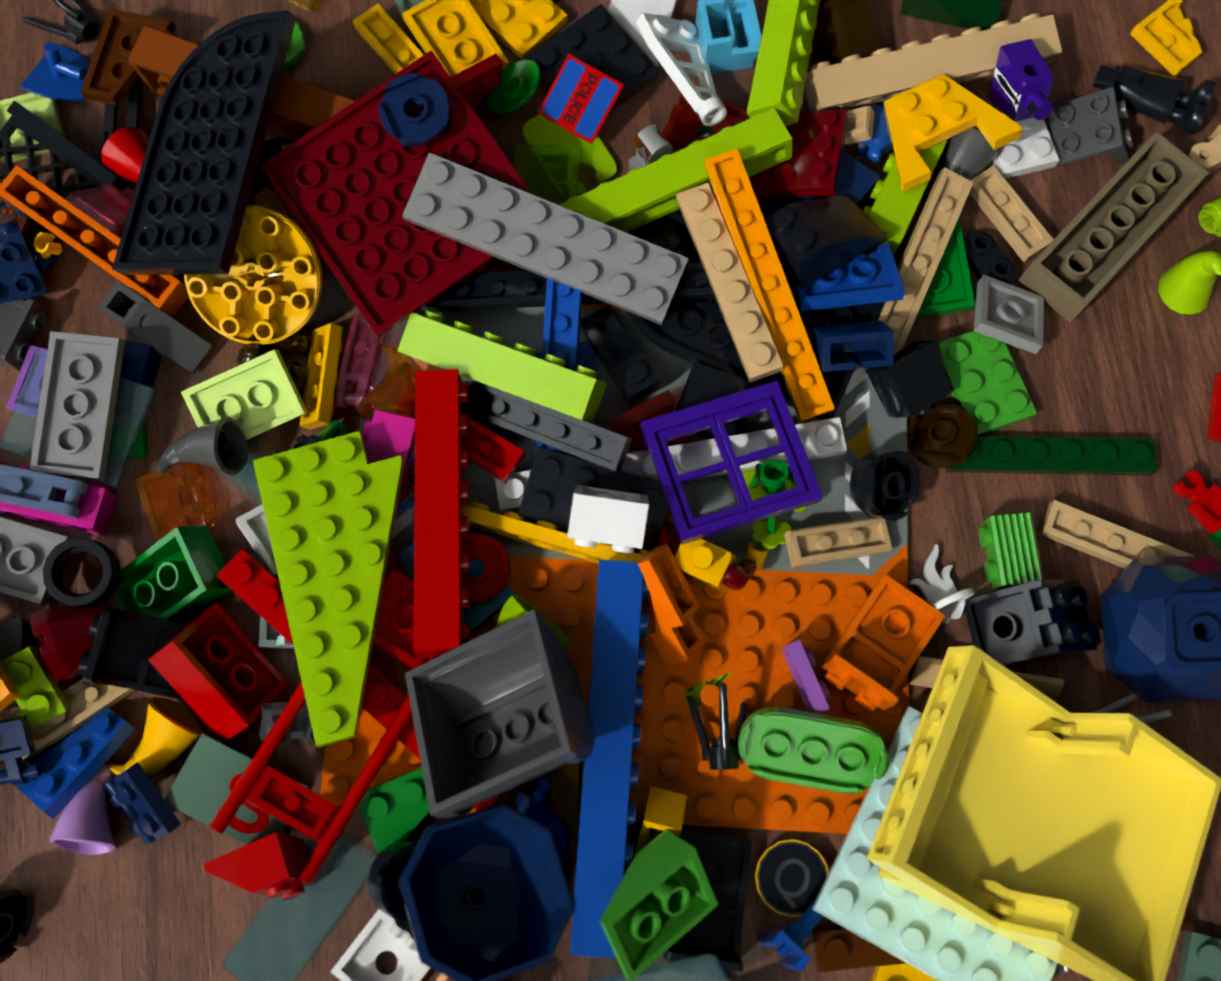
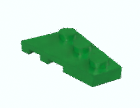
M960 217L957 220L916 319L974 311L975 301Z

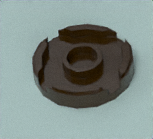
M950 403L934 404L929 412L913 417L908 427L907 441L913 456L923 465L933 468H951L965 462L974 453L978 444V426L975 419L973 420L969 412L963 407Z

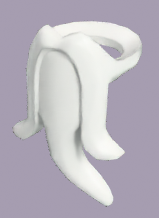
M935 544L925 561L923 569L925 582L917 578L913 579L909 584L918 587L926 602L946 615L942 623L948 624L951 619H960L966 599L976 593L972 587L961 591L956 589L950 578V571L953 565H947L942 569L940 575L935 569V563L939 547Z

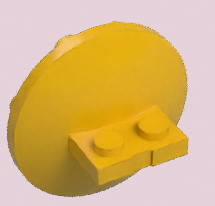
M247 205L229 274L184 275L190 300L202 319L221 335L244 344L260 343V345L276 343L298 332L307 324L316 311L323 286L321 262L316 248L306 232L285 214L260 205ZM252 334H254V336L260 341H249L245 339L249 338Z

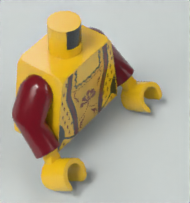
M670 509L666 515L664 527L657 546L668 545L684 576L725 595L729 588L739 590L745 587L756 570L763 568L769 551L767 548L764 551L754 548L755 543L750 542L744 559L740 562L733 553L703 539L682 545Z

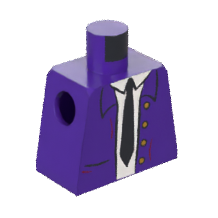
M1031 39L1000 46L989 99L1013 121H1021L1032 117L1036 120H1042L1048 117L1053 110V106L1048 100L1053 83V74Z

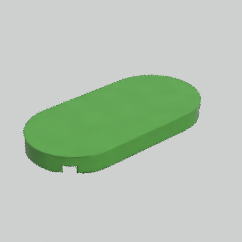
M766 707L751 714L744 721L739 732L738 749L742 760H744L755 775L764 779L845 794H856L865 791L866 787L871 785L875 777L878 780L884 777L888 767V752L884 739L876 729L861 721L785 707Z

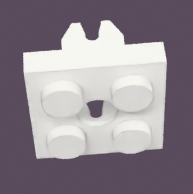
M378 909L330 972L341 981H421L430 970V967L422 964L420 961L413 932L398 919H393ZM383 951L393 952L398 959L396 970L388 975L380 973L376 968V958Z

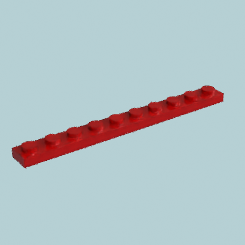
M241 549L216 576L293 645L280 582L247 552ZM370 663L362 708L387 729L405 700L406 695ZM412 716L398 740L420 759ZM511 789L475 805L474 809L478 811L505 803L514 791Z

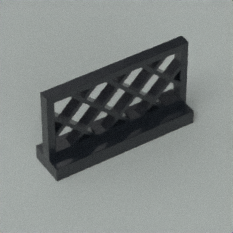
M15 100L6 110L11 114V117L0 130V157L4 156L6 172H0V180L5 179L14 168L12 155L27 153L28 168L23 170L37 180V174L52 171L54 187L50 189L62 198L64 192L78 190L79 206L76 208L96 222L118 194L124 196L131 187ZM17 128H20L24 131L26 145L11 148L10 137ZM33 139L36 140L38 143L33 144ZM48 149L50 151L51 164L36 167L34 151ZM58 158H60L64 162L59 163ZM75 169L77 183L62 186L60 170ZM84 177L87 178L89 182H84ZM99 187L105 192L97 204L87 205L85 189Z

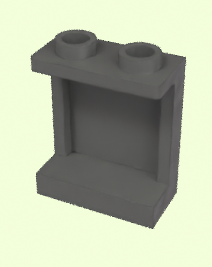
M28 298L27 301L21 299L0 304V365L20 371L30 345H33L38 333L44 329L49 312L37 300Z

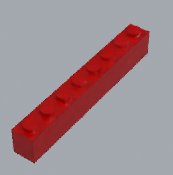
M458 369L415 371L414 653L419 659L437 658L471 641L470 624L464 623V609H470L471 604L469 586L464 587V573H470L469 551H464V538L470 537L469 516H464L463 503H469L470 500L468 481H463V469H469L468 447H463V436L469 435L468 414H463V403L469 402L468 382H462Z

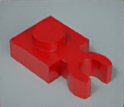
M1192 469L1184 475L1191 483V488L1186 487L1184 483L1179 481L1172 486V489L1179 497L1188 498L1192 502L1186 510L1213 534L1221 528V488L1215 483L1206 488L1200 473Z

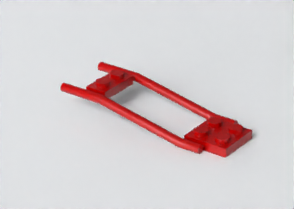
M393 569L383 586L373 646L414 669L433 659H419L414 653V581ZM301 681L209 828L223 834L244 800H246L248 803L305 836L319 842L298 876V879L311 886L410 721L412 710L409 694L406 696L339 808L329 800L272 767L267 766L306 703Z

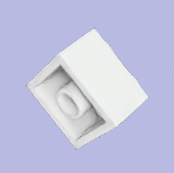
M577 485L573 495L567 538L575 539V544L583 547H597V542L612 544V550L624 553H633L634 548L642 549L649 507L648 495Z

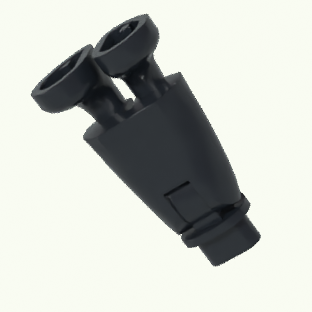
M1101 64L1092 86L1102 90L1114 87L1119 101L1125 99L1129 109L1163 124L1169 121L1176 124L1184 133L1194 135L1208 108L1206 105L1214 91L1216 82L1207 79L1201 82L1193 91H1182L1181 87L1184 79L1131 67H1123L1121 69V65L1118 64L1115 69Z

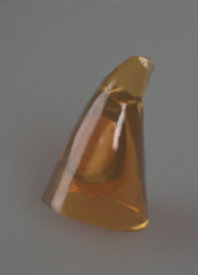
M383 345L382 350L388 357L389 366L382 381L360 402L358 412L364 420H372L375 410L415 419V373L408 355L397 352V347Z

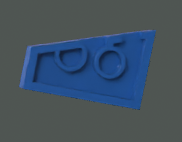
M889 242L879 245L876 252L868 255L859 254L804 289H801L794 281V290L800 312L903 300L905 291Z
M106 708L32 762L41 763L43 769L42 776L31 778L28 783L17 785L16 787L46 815L55 819L135 729L111 709Z

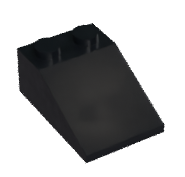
M846 195L787 204L764 218L783 270L801 289H804L886 238V232Z

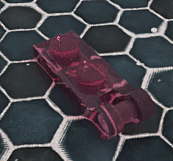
M353 315L334 393V404L337 408L348 409L351 406H356L358 410L369 411L374 405L373 389L387 333L379 338L363 315ZM353 384H358L356 393L352 392Z

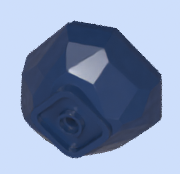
M1211 556L1134 558L1101 594L1105 668L1144 703L1221 701V563ZM1197 624H1201L1204 629L1200 637L1196 636L1194 632Z
M504 803L426 827L398 880L421 963L454 981H499L549 962L573 912L574 903L551 829ZM474 889L479 890L482 894V900L479 904H474L470 900V893Z

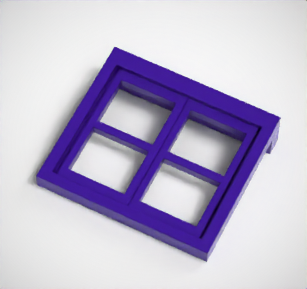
M778 381L641 422V437L645 448L648 447L682 545L822 501L823 495ZM768 411L780 444L736 457L724 424ZM711 428L723 462L678 475L666 441ZM784 452L797 487L752 501L740 466ZM726 470L739 505L693 519L681 484Z

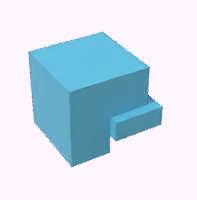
M698 0L695 28L705 62H708L711 74L753 68L754 60L758 58L762 37L754 0Z

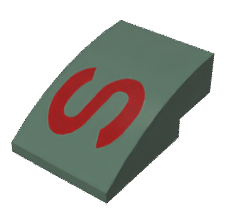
M202 733L164 798L165 802L170 807L210 826L250 764L253 756L241 752L211 735ZM272 767L273 769H275V770H277L278 772L284 774L285 776L291 778L292 780H294V781H296L297 783L303 785L304 787L309 788L308 785H306V784H304V783H302V782L296 780L295 778H293V777H291V776H289V775H287V774H285V773L279 771L278 769ZM244 800L224 831V834L245 844H250L275 832L284 834L288 825Z

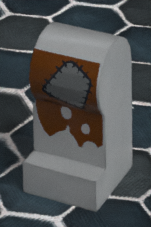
M649 125L636 135L633 141L636 146V156L629 159L628 167L631 170L642 168L657 161L663 155L672 154V145L662 138L657 125Z

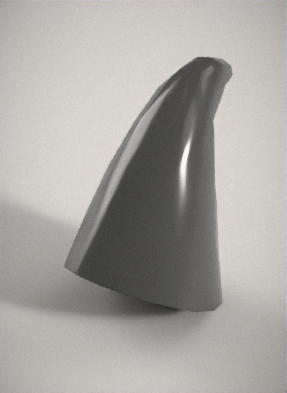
M971 127L949 138L945 161L941 170L945 167L968 180H972L996 158L997 151L991 147L981 132ZM934 182L925 188L922 197L928 199Z
M225 416L193 429L170 444L164 451L158 463V473L163 474L171 467L184 462L187 464H200L228 475H236L243 470L248 458L247 441L243 430L234 419Z

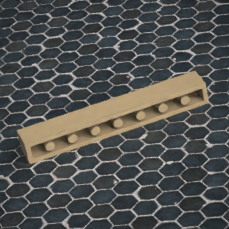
M1036 13L1026 16L1020 22L1011 24L1010 20H1005L992 25L991 29L981 31L980 27H974L962 32L961 36L951 38V34H943L926 44H921V41L918 40L903 45L900 50L891 51V48L887 47L873 52L872 56L861 58L860 54L846 57L841 60L842 63L831 65L829 61L815 64L811 67L804 86L810 111L851 109L859 105L881 102L886 97H894L941 74L946 75L958 84L993 76L1000 46L1027 39L1033 41L1044 61L1048 63L1062 53L1054 15L1040 17V14Z

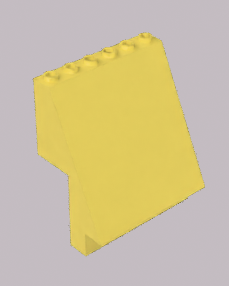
M976 646L948 647L866 859L880 867L877 876L1094 981H1165L1220 794L1221 778L1130 713H1070Z

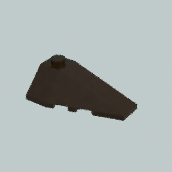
M821 0L812 41V48L822 58L821 62L829 61L831 65L842 63L841 60L846 57L860 54L861 58L872 56L873 52L882 49L867 0ZM877 102V103H873V104H868L867 106H870V105H880V106H881V102Z

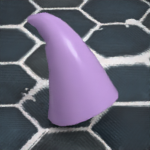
M107 763L103 765L65 806L49 838L51 843L63 849L87 855H101L115 851L116 847L107 813L109 792L104 784L117 776L110 770V767L119 764Z

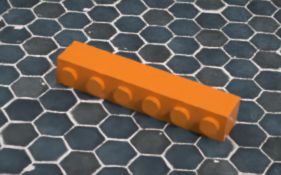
M16 165L0 184V196L171 318L176 315L189 298L186 286L172 275H122L113 270L121 239Z

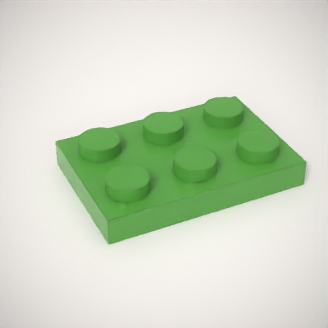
M975 331L938 342L953 400L957 406L967 410L973 420L975 419L978 426V436L1026 421L1037 415L1006 343Z

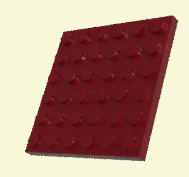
M432 50L259 165L379 338L408 319L411 313L418 312L496 259V257L403 219L402 215L429 153L532 194ZM410 73L421 74L424 78H428L431 81L433 79L438 82L446 92L451 110L448 130L433 143L420 147L402 146L388 134L379 115V104L382 102L387 85L395 78ZM411 103L409 105L410 111L406 115L417 118L421 116V112L425 107H418L416 103Z

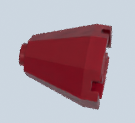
M111 604L44 608L29 614L35 638L39 637L41 644L39 649L54 681L58 682L60 687L82 676L77 674L84 651L92 650L95 639L88 636L95 614L102 613L104 608L112 607Z

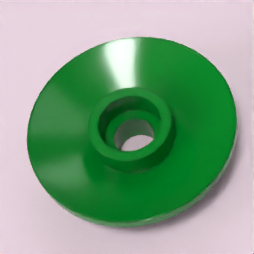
M522 60L506 67L502 71L499 86L486 97L487 107L493 113L506 114L524 105L534 94L540 83L541 70L538 65L531 60Z

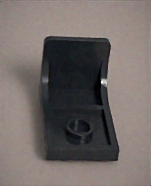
M113 607L104 608L102 613L94 615L88 636L95 639L92 650L84 651L77 674L84 675L82 684L88 686L92 684L110 685L184 700L148 659L188 626V624Z
M682 829L679 838L695 847L718 906L665 951L662 956L665 960H668L670 968L693 972L694 965L705 966L711 975L733 978L734 971L743 972L744 963L741 960V935L753 840Z

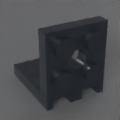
M1039 579L966 599L964 609L973 645L1003 666L1054 654L1084 653L1097 650L1095 642L1097 640V631L1093 622L1089 620L1086 609L1088 598L1079 580ZM1004 617H1008L1013 623V632L1008 637L1004 636L1000 630V622Z

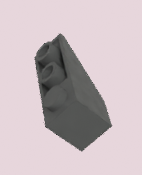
M118 281L97 308L193 374L213 348L211 344Z

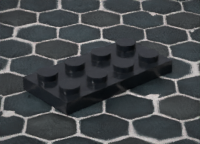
M538 445L519 509V515L569 529L573 495L577 485L648 495L649 507L642 549H634L652 551L657 547L669 508L660 481L624 470L615 472L585 459Z

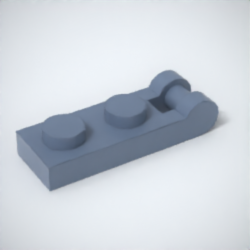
M0 464V503L56 514L70 519H78L81 510L78 504L81 495H86L88 484L74 479ZM58 490L66 491L63 503L55 501Z

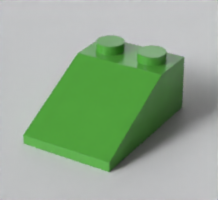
M667 829L664 830L636 854L599 920L627 980L633 981L718 906L695 847Z

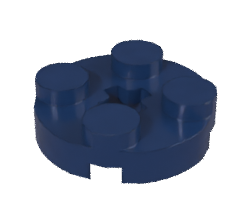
M410 73L395 78L387 85L382 102L379 104V115L388 134L402 146L420 147L431 144L448 130L451 113L450 104L446 92L438 82L433 79L431 81L428 78H424L421 74ZM411 103H416L418 107H425L421 112V116L414 118L413 116L408 117L406 115L410 111L409 105Z

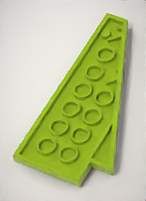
M360 431L253 460L316 747H323L357 737L405 466L401 455L369 464L363 436Z

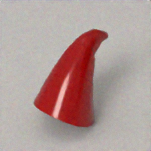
M131 126L114 132L107 139L102 149V162L105 168L118 176L137 183L149 142L148 136L141 129Z

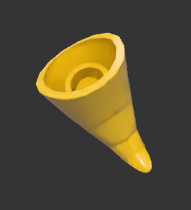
M163 697L150 698L143 738L134 753V757L123 765L110 767V770L114 774L119 775L138 762L147 776L159 772L182 754L203 733L200 721L189 709L176 701Z

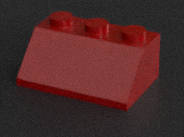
M217 603L209 607L148 659L223 743L247 728L261 714L262 703H271L289 684Z

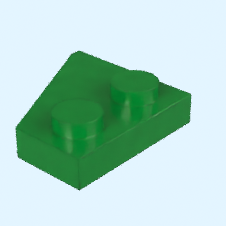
M422 766L370 787L358 807L378 854L390 844L404 841L430 811Z

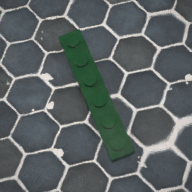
M978 436V444L974 453L965 462L951 468H946V472L1152 476L1157 472L1154 439Z

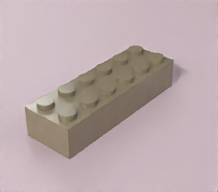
M1155 132L1030 264L1019 281L1034 294L1044 297L1045 303L1071 323L1209 172L1158 132Z

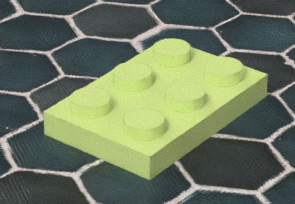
M274 349L181 391L197 427L224 416L231 417L243 430L246 440L308 413L278 349Z

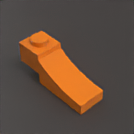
M667 544L655 547L638 563V566L648 586L654 609L655 629L650 633V636L667 666L689 660L705 643V640L692 617L700 606Z

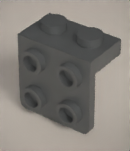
M1114 87L1053 105V110L1048 118L1052 142L1060 160L1057 163L1059 166L1108 152L1112 153L1117 165L1125 163L1130 159L1129 149L1134 148V141L1131 129H1125L1124 120L1129 119L1128 107L1125 99L1119 101Z

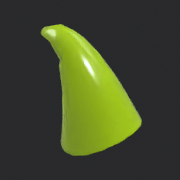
M1205 250L1187 256L1163 272L1158 282V293L1162 301L1171 310L1180 314L1192 315L1205 310L1211 299L1217 275L1221 276L1220 253Z

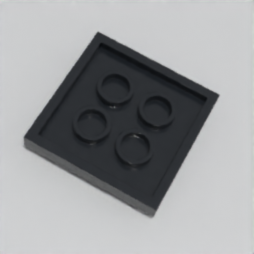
M602 4L592 9L525 57V60H531L538 65L541 70L540 81L548 90H550L568 54L624 84L625 86L610 113L660 77V70Z

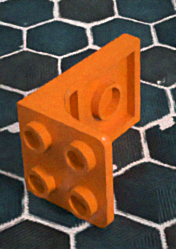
M884 574L819 669L826 673L824 678L831 685L840 690L846 687L856 694L855 701L867 710L874 712L877 709L881 712L893 707L899 700L895 695L899 686L946 615Z

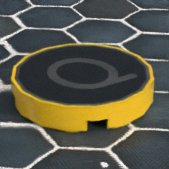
M795 839L778 841L767 847L757 860L754 871L756 890L763 903L775 913L788 917L802 916L818 897L829 874L828 865L821 853L808 843Z

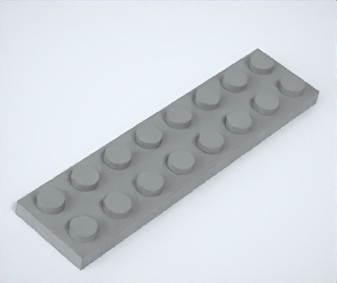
M429 153L402 215L405 221L542 277L554 280L557 283L567 285L572 289L580 290L584 294L662 325L688 262V258L432 153Z

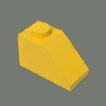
M650 786L632 861L641 849L667 829L680 837L687 795Z

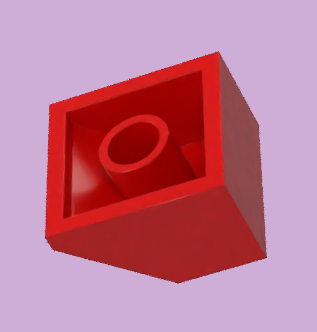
M277 832L203 864L206 872L250 893L268 895L269 899L282 897L283 901L290 900L304 894V887L308 886V884L298 879L299 874L309 859L303 839Z

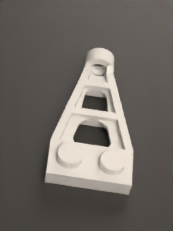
M642 13L636 23L648 47L693 110L698 113L702 123L706 126H712L721 122L725 118L727 110L721 99L717 97L708 62H705L695 26L687 20L681 21L667 18L663 15ZM670 50L689 54L691 63L676 60ZM690 78L698 79L700 86H695Z

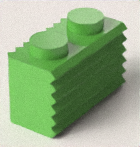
M1031 512L993 515L982 522V526L978 531V537L981 547L986 548L987 561L984 564V574L987 582L992 583L993 591L1044 579Z

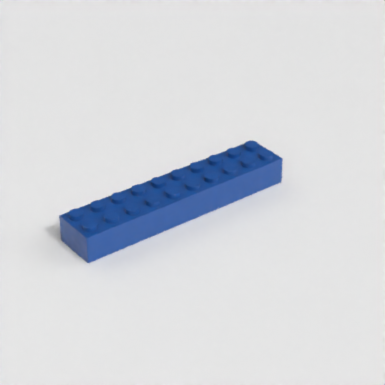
M599 560L588 716L594 735V749L591 756L584 760L570 955L616 958L599 920L624 877V866H630L633 858V842L626 841L627 826L635 825L636 802H629V787H636L638 780V763L631 762L632 749H638L640 746L641 724L634 723V711L641 712L643 702V686L636 685L637 674L643 675L645 669L646 648L639 647V638H646L648 611L641 610L642 602L648 603L649 589L638 566V562Z

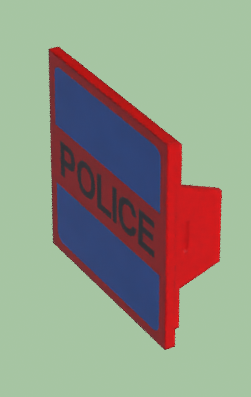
M568 54L537 113L593 145L625 85Z

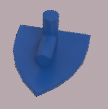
M53 42L46 43L44 45L46 55L21 84V89L54 100H86L81 94V89L90 62L68 48Z

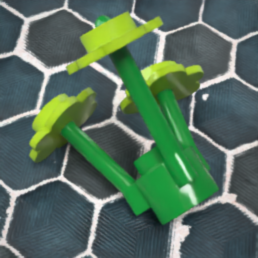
M770 459L763 464H756L753 470L742 471L752 501L797 487L790 467L779 459ZM808 506L793 511L800 513L805 511ZM776 516L769 517L767 521L760 520L754 522L752 539L755 542H761L762 546L767 549H774L779 544H786L784 533L792 528L788 523H779Z

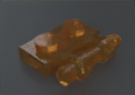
M183 462L181 466L184 475L176 478L173 471L169 469L163 474L155 471L134 479L155 543L177 526H191L190 520L196 517L200 518L202 526L212 527L216 525L213 515L215 507L212 499L207 498L203 486L206 481L202 471H198L196 464ZM189 489L194 503L184 506L180 492Z

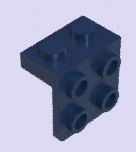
M14 215L0 218V304L45 294L47 290L45 279L28 244L33 231V226L28 216L16 218Z

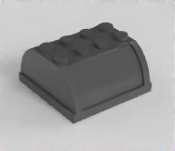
M535 609L405 673L430 815L434 817L453 819L465 815L475 805L566 763H579L589 758L593 752L594 735L575 666L557 635L543 621L542 615Z

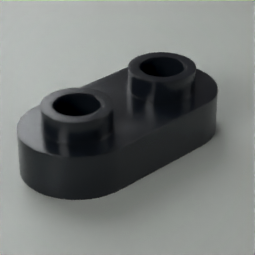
M973 231L965 237L964 245L968 267L980 280L983 275L1011 285L1016 278V267L995 239L984 231ZM975 243L982 244L984 249L978 248ZM995 268H1001L1005 274H999Z

